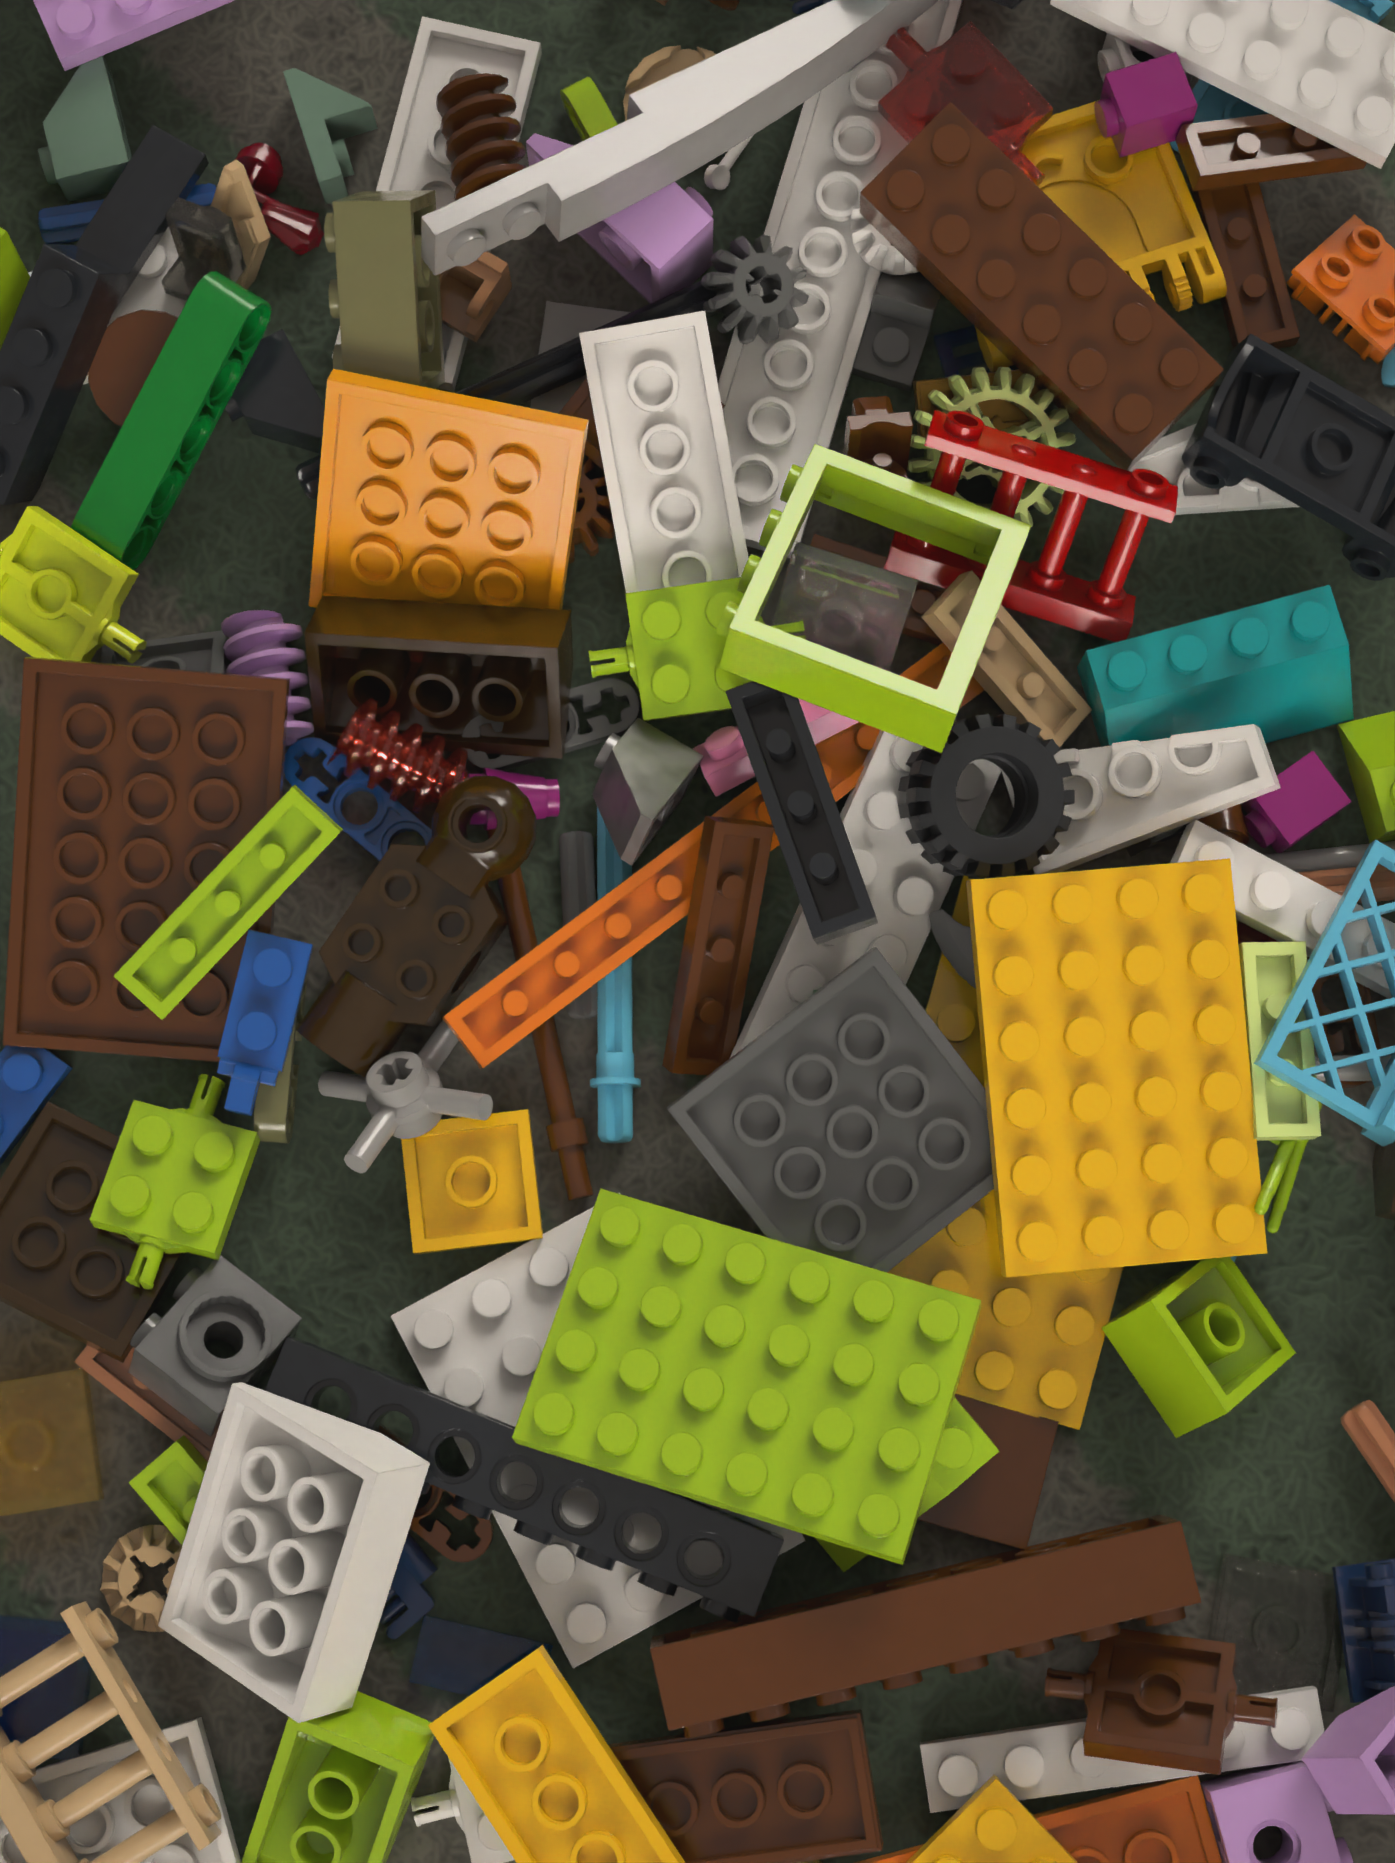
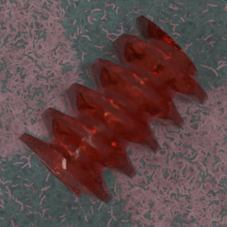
M372 698L366 700L353 712L326 764L328 766L339 755H345L344 776L351 778L363 766L368 767L367 788L372 791L386 778L392 780L389 800L396 802L407 791L411 790L414 792L412 812L417 815L431 802L438 804L440 798L454 784L465 780L469 772L466 770L468 751L466 749L458 747L446 759L443 758L445 749L444 737L436 735L422 747V725L413 723L402 734H398L400 714L396 711H390L379 722H376L377 701Z

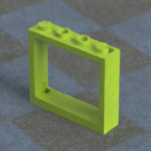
M814 444L804 467L793 464L787 475L780 496V500L787 503L783 512L772 508L759 540V545L766 548L762 558L751 554L747 560L737 591L744 593L741 603L737 604L729 601L722 614L716 634L726 637L719 668L942 753L1016 568L1031 525ZM813 500L987 565L937 690L758 622Z

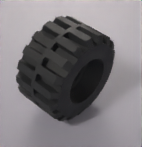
M989 714L978 715L954 722L942 753L924 746L921 750L911 753L906 762V765L911 767L908 776L900 778L898 791L906 792V804H900L898 808L900 819L909 818L912 829L905 832L911 844L920 843L925 850L921 856L930 864L940 863L944 866L943 872L954 876L964 875L968 876V879H985L1016 875L1015 872L1030 870L1040 864L1038 858L1041 855H1048L1054 852L1060 844L1054 838L1057 832L1068 831L1072 820L1071 817L1063 815L1064 805L1075 804V790H1064L1062 778L1072 776L1068 762L1057 764L1054 755L1061 749L1053 739L1042 741L1038 737L1042 730L1031 722L1018 724L1016 723V716L1006 714L990 717ZM977 759L988 760L1000 767L1009 778L1014 791L1012 815L1006 826L999 833L992 836H984L971 829L961 817L956 803V787L959 777L966 766Z

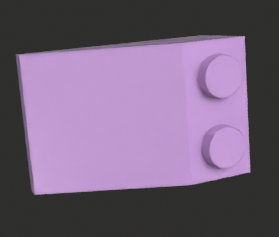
M534 133L526 141L529 166L573 145ZM676 182L577 233L650 304L692 285L713 265L711 262L713 255V211L699 192L692 187H687L683 190Z

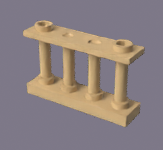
M86 1601L69 1607L60 1614L71 1633L0 1677V1717L3 1715V1707L83 1656L88 1660L105 1691L22 1744L18 1740L10 1742L0 1725V1817L27 1863H141L187 1832L198 1851H200L221 1834L216 1824L221 1819V1813L216 1801L202 1783L194 1787L115 1652L113 1645L118 1643V1636L105 1613L100 1608L92 1611ZM119 1714L139 1750L58 1802L52 1799L44 1801L32 1780V1777L36 1775L35 1767ZM153 1773L174 1809L90 1862L86 1858L79 1861L66 1839L70 1835V1826Z

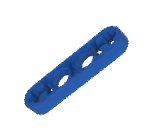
M308 737L298 740L289 747L285 754L284 774L291 786L296 785L343 829V832L380 862L390 848L393 838L405 831L416 832L422 836L425 845L428 844L432 836V830L330 743L321 738ZM320 753L327 755L322 765L327 773L338 782L343 771H347L352 775L351 778L345 780L336 788L328 804L320 799V797L330 792L326 785L314 776H310L304 782L298 779L303 771L298 760L304 754L313 759ZM358 791L369 792L374 795L378 803L377 813L374 818L362 825L348 822L342 812L343 803L346 798Z

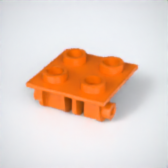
M1354 214L1291 271L1293 275L1286 284L1294 291L1291 297L1295 301L1298 300L1315 316L1326 304L1328 305V308L1318 320L1322 325L1335 313L1343 319L1332 333L1338 337L1348 325H1351L1353 328L1343 341L1354 349L1363 361L1371 358L1378 365L1395 347V249L1385 241L1377 229L1366 225Z

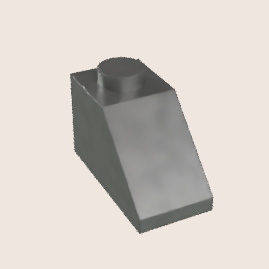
M640 718L635 720L622 737L612 733L603 745L594 764L595 767L602 770V773L592 793L620 859L631 866L680 804L703 757L702 754Z

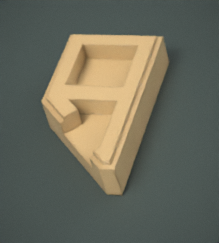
M234 160L223 167L193 258L209 270L217 271L245 289H248L257 277L271 236L245 167L238 160Z

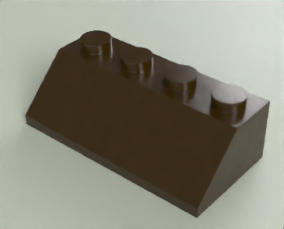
M322 596L304 632L315 738H321L333 744L463 752L462 748L474 750V752H486V754L563 758L573 672L571 610ZM479 715L494 722H504L501 732H495L491 723L479 727L480 737H462L467 724Z

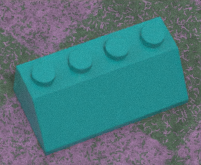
M1330 585L1086 650L1077 666L1087 703L1092 709L1090 713L1101 747L1111 746L1112 743L1131 740L1149 741L1170 738L1176 734L1255 724L1261 729L1265 744L1354 719L1349 643Z

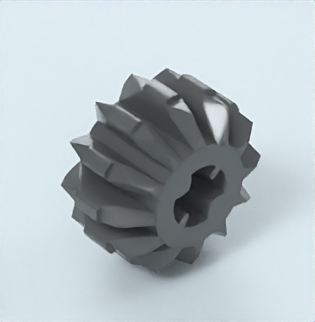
M761 235L755 239L753 245L744 236H740L731 241L730 252L720 249L712 255L711 262L717 272H709L704 275L701 284L706 289L716 292V296L704 302L703 310L714 312L720 308L724 314L718 322L717 331L724 334L737 325L740 343L749 344L753 342L757 334L765 343H769L779 338L780 327L788 330L797 325L799 318L793 307H800L806 304L809 295L803 290L794 287V283L806 277L807 270L803 267H797L790 271L786 265L792 256L793 248L784 246L773 254L770 236ZM760 283L764 295L761 297L760 295L749 296L746 284L756 285Z

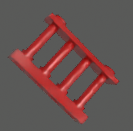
M934 410L924 446L942 452L930 485L931 488L954 496L965 461L968 459L1003 470L990 510L1014 518L1027 478L1064 490L1039 561L1029 563L1018 560L1001 605L1113 642L1127 640L1133 625L1136 596L1127 594L1123 586L1149 518L1152 517L1172 524L1176 514L1178 486L1169 484V481L1164 476L1151 470L1135 469L1131 472L985 426L980 418L967 412L950 411L947 414ZM1088 498L1125 509L1100 578L1092 582L1067 575L1063 570ZM898 531L894 532L884 566L885 570L945 589L960 574L971 570L982 580L987 568L985 564Z

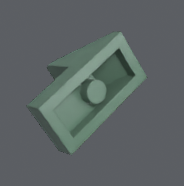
M296 68L283 71L325 204H330L332 201L348 196L343 178L355 175L344 139L378 129L372 106L368 102Z

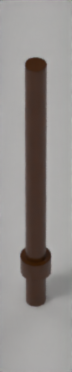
M496 829L487 830L488 839L494 835ZM520 866L513 873L497 879L505 915L509 922L508 929L516 962L538 946ZM553 1015L532 1031L531 1034L551 1124L546 1126L551 1152H558L568 1201H574L593 1196L583 1146L589 1143L583 1118H576Z

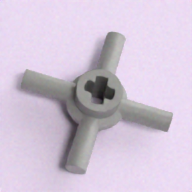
M444 1020L440 1022L418 1055L407 1051L386 1055L371 1066L366 1078L361 1075L328 1070L321 1074L318 1082L321 1095L366 1102L367 1109L372 1117L344 1157L347 1166L355 1172L365 1173L392 1135L400 1139L419 1137L432 1130L440 1121L442 1114L483 1121L490 1117L493 1109V1101L490 1095L443 1088L437 1071L459 1041Z

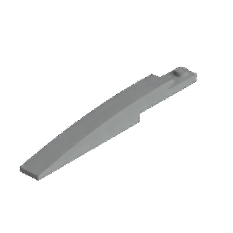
M832 0L629 95L627 121L422 216L421 258L436 276L455 266L469 265L476 261L484 252L507 241L526 238L543 224H546L558 242L672 184L775 122L863 61L921 16L938 0Z

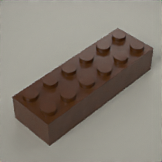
M952 102L860 192V214L1023 374L1026 373L1034 376V385L1039 390L1048 389L1053 393L1054 398L1052 402L1058 408L1066 409L1069 414L1068 418L1121 469L1129 471L1214 386L1224 370Z

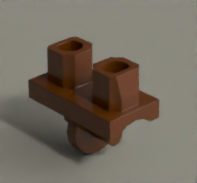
M887 396L863 397L853 400L851 416H847L843 454L908 478L907 467L913 429L910 412L893 413L891 400Z

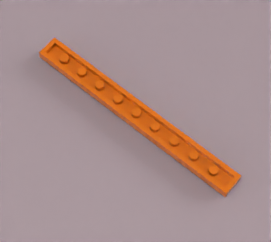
M941 643L899 676L937 690L952 652L944 643ZM973 676L960 708L984 691V688ZM858 722L815 745L835 802L855 788L864 768L865 758L868 752L872 750L880 732L879 729ZM758 782L754 783L712 815L714 817L764 821L773 826ZM704 822L442 1017L480 1069L485 1068L688 914ZM775 830L773 831L770 852L780 845Z

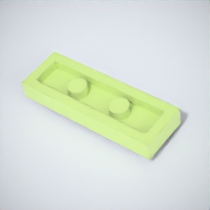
M1242 942L1239 944V956L1252 1084L1254 1139H1257V1141L1315 1139L1321 1136L1319 1101L1254 1064L1307 963L1306 942ZM1303 1007L1294 1023L1307 1020ZM1310 1029L1288 1034L1277 1056L1301 1070L1316 1066L1314 1042Z

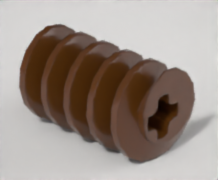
M483 73L457 78L444 86L437 95L436 107L442 117L441 133L447 140L445 153L450 163H452L450 178L456 186L454 193L455 201L527 168L525 165L517 164L518 161L524 158L526 150L521 142L512 140L520 134L521 125L517 119L508 117L515 112L517 106L512 96L499 94L508 86V78L501 75Z

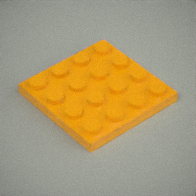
M333 369L327 379L309 607L317 608L322 596L562 610L589 420Z

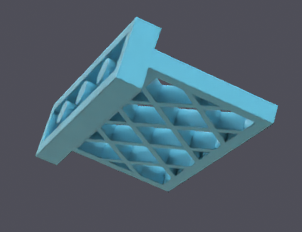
M1374 840L1368 845L1254 1064L1362 1126L1363 1129L1360 1134L1381 1146H1386L1395 1142V1045L1377 1050L1366 1014L1395 1006V949H1391L1381 918L1382 914L1395 911V902L1377 906L1370 878L1378 863L1395 873V850L1378 840ZM1360 898L1364 910L1353 912ZM1367 919L1378 954L1349 961L1341 933L1347 923ZM1332 952L1335 965L1324 967ZM1381 962L1392 998L1363 1005L1352 969ZM1338 973L1349 1009L1320 1016L1312 988L1318 978ZM1303 1007L1307 1020L1294 1023ZM1352 1017L1363 1054L1334 1061L1323 1025ZM1310 1029L1320 1065L1301 1070L1277 1056L1288 1034ZM1391 1055L1383 1070L1380 1058ZM1363 1062L1367 1063L1374 1090L1365 1107L1344 1095L1337 1069ZM1323 1073L1326 1084L1313 1076Z

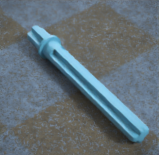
M597 807L598 901L632 876V866L620 859ZM632 957L597 982L598 1053L596 1054V1078L590 1079V1087L598 1089V1137L600 1141L605 1143H625L633 1138V1088L641 1087V1079L634 1078Z

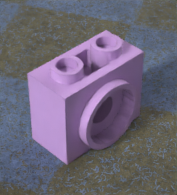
M1304 1761L1255 1767L1200 1782L1222 1863H1353L1345 1839L1343 1837H1334L1328 1812L1334 1810ZM1267 1826L1279 1827L1282 1833L1280 1850L1270 1858H1257L1253 1852V1842L1257 1833Z

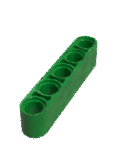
M211 271L203 276L191 292L84 498L71 528L132 570L137 569L150 552L268 327L272 313L271 305L267 301L217 271Z

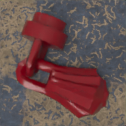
M259 142L242 148L235 160L244 165L256 199L263 204L261 212L268 231L291 251L299 255H303L315 247L318 248L324 236L319 221V213L293 207L267 196V194H271L276 190L283 177L282 160L279 153L273 147Z

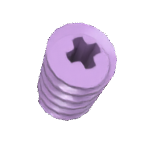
M247 610L225 618L221 623V629L229 639L225 642L223 648L226 658L232 661L226 673L290 678L285 746L291 745L298 738L314 732L311 722L294 720L295 714L311 708L309 698L292 696L291 693L292 690L308 684V676L306 674L289 671V666L301 663L306 659L305 652L301 649L286 647L287 642L299 639L303 635L301 626L284 623L280 613L268 610Z

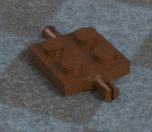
M1120 1629V1634L1100 1640L1098 1655L1090 1665L1087 1674L1056 1670L1049 1667L1047 1669V1676L1045 1678L1046 1697L1054 1696L1083 1700L1085 1703L1087 1720L1083 1737L1084 1756L1221 1775L1225 1740L1234 1728L1235 1721L1276 1728L1278 1698L1272 1699L1237 1694V1685L1234 1679L1237 1659L1236 1643Z

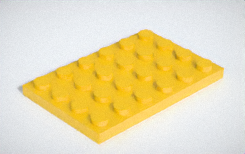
M1230 858L966 881L1002 1276L1017 1277L1266 1254L1267 1243L1264 1214L1259 1215L1254 1209L1261 1192L1257 1139H1254L1252 1084Z

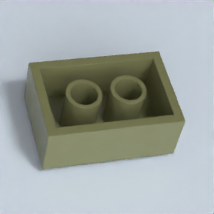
M435 190L363 191L332 201L333 212L327 213L325 216L324 235L328 252L336 253L337 279H331L329 284V308L332 318H340L341 344H336L333 350V369L433 389L438 388L445 382L439 274L435 276L421 258V217L436 210Z

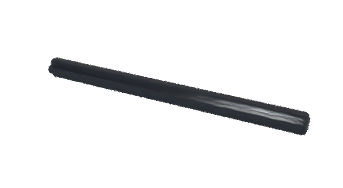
M701 281L594 330L705 311L703 310L704 302L716 296V292L706 289L701 284ZM749 283L746 284V290L748 294L751 291ZM720 308L714 312L705 311L706 319L716 314H719L722 311L720 310ZM578 336L456 393L513 405L523 404L586 375L580 337ZM321 454L298 464L295 468L298 482L309 499H316L318 496Z

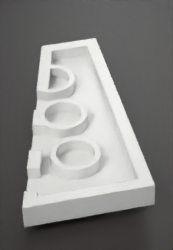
M1255 724L1176 734L1164 739L1141 742L1131 740L1112 743L1111 746L1060 750L1054 755L1057 764L1068 762L1072 776L1062 778L1064 790H1075V804L1064 805L1063 815L1071 817L1072 820L1068 831L1057 832L1054 838L1060 843L1052 854L1041 855L1038 858L1040 864L1033 867L1035 874L1062 872L1280 789L1281 787L1261 729ZM1002 770V774L1014 808L1013 787L1009 778Z

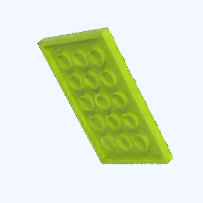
M600 1188L512 1438L516 1444L903 1565L980 1314L981 1300Z

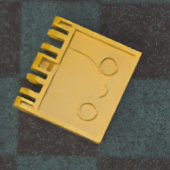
M1096 101L986 136L1154 301L1155 297L1150 291L1145 275L1162 270L1164 287L1169 300L1173 304V308L1178 312L1193 306V294L1199 304L1226 296L1227 286L1222 268L1170 143L1119 158L1112 137L1104 138L1100 133L1094 111ZM1185 262L1186 273L1181 263ZM975 327L979 346L989 370L994 372L1000 366H1013L1014 364Z

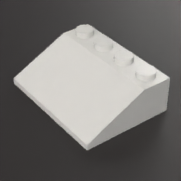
M242 1382L232 1383L158 1626L297 1723L352 1708L430 1462L377 1431Z

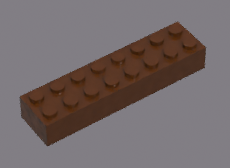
M1160 1514L1027 1546V1550L1018 1548L756 1612L755 1617L748 1614L740 1615L737 1622L723 1619L652 1636L650 1651L668 1731L683 1728L685 1738H694L723 1730L725 1728L723 1720L729 1716L749 1712L752 1722H760L791 1713L789 1702L815 1696L818 1706L851 1700L857 1697L855 1686L874 1681L881 1682L884 1690L914 1685L923 1681L921 1670L944 1665V1667H948L950 1674L977 1670L989 1665L987 1654L1008 1649V1651H1014L1015 1658H1024L1054 1650L1053 1638L1069 1634L1080 1636L1081 1642L1096 1641L1121 1633L1118 1623L1135 1618L1136 1620H1145L1146 1626H1157L1186 1618L1185 1606L1201 1603V1598L1181 1521Z

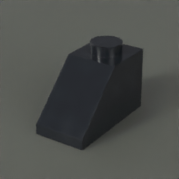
M281 329L261 339L225 410L232 422L244 417L254 435L321 454L325 407L286 334Z

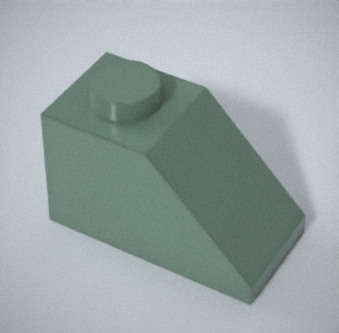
M104 55L79 66L43 121L48 146L38 149L43 172L49 185L59 184L68 202L110 192L132 158L113 76Z

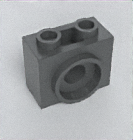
M221 1255L219 1260H214L205 1271L198 1266L194 1267L174 1291L172 1297L177 1300L175 1305L163 1318L156 1313L149 1316L130 1341V1345L135 1349L129 1373L210 1437L219 1428L232 1383L242 1382L254 1387L278 1359L286 1338L295 1337L302 1319ZM213 1340L224 1341L233 1347L236 1355L226 1359L217 1358L209 1353L205 1344Z

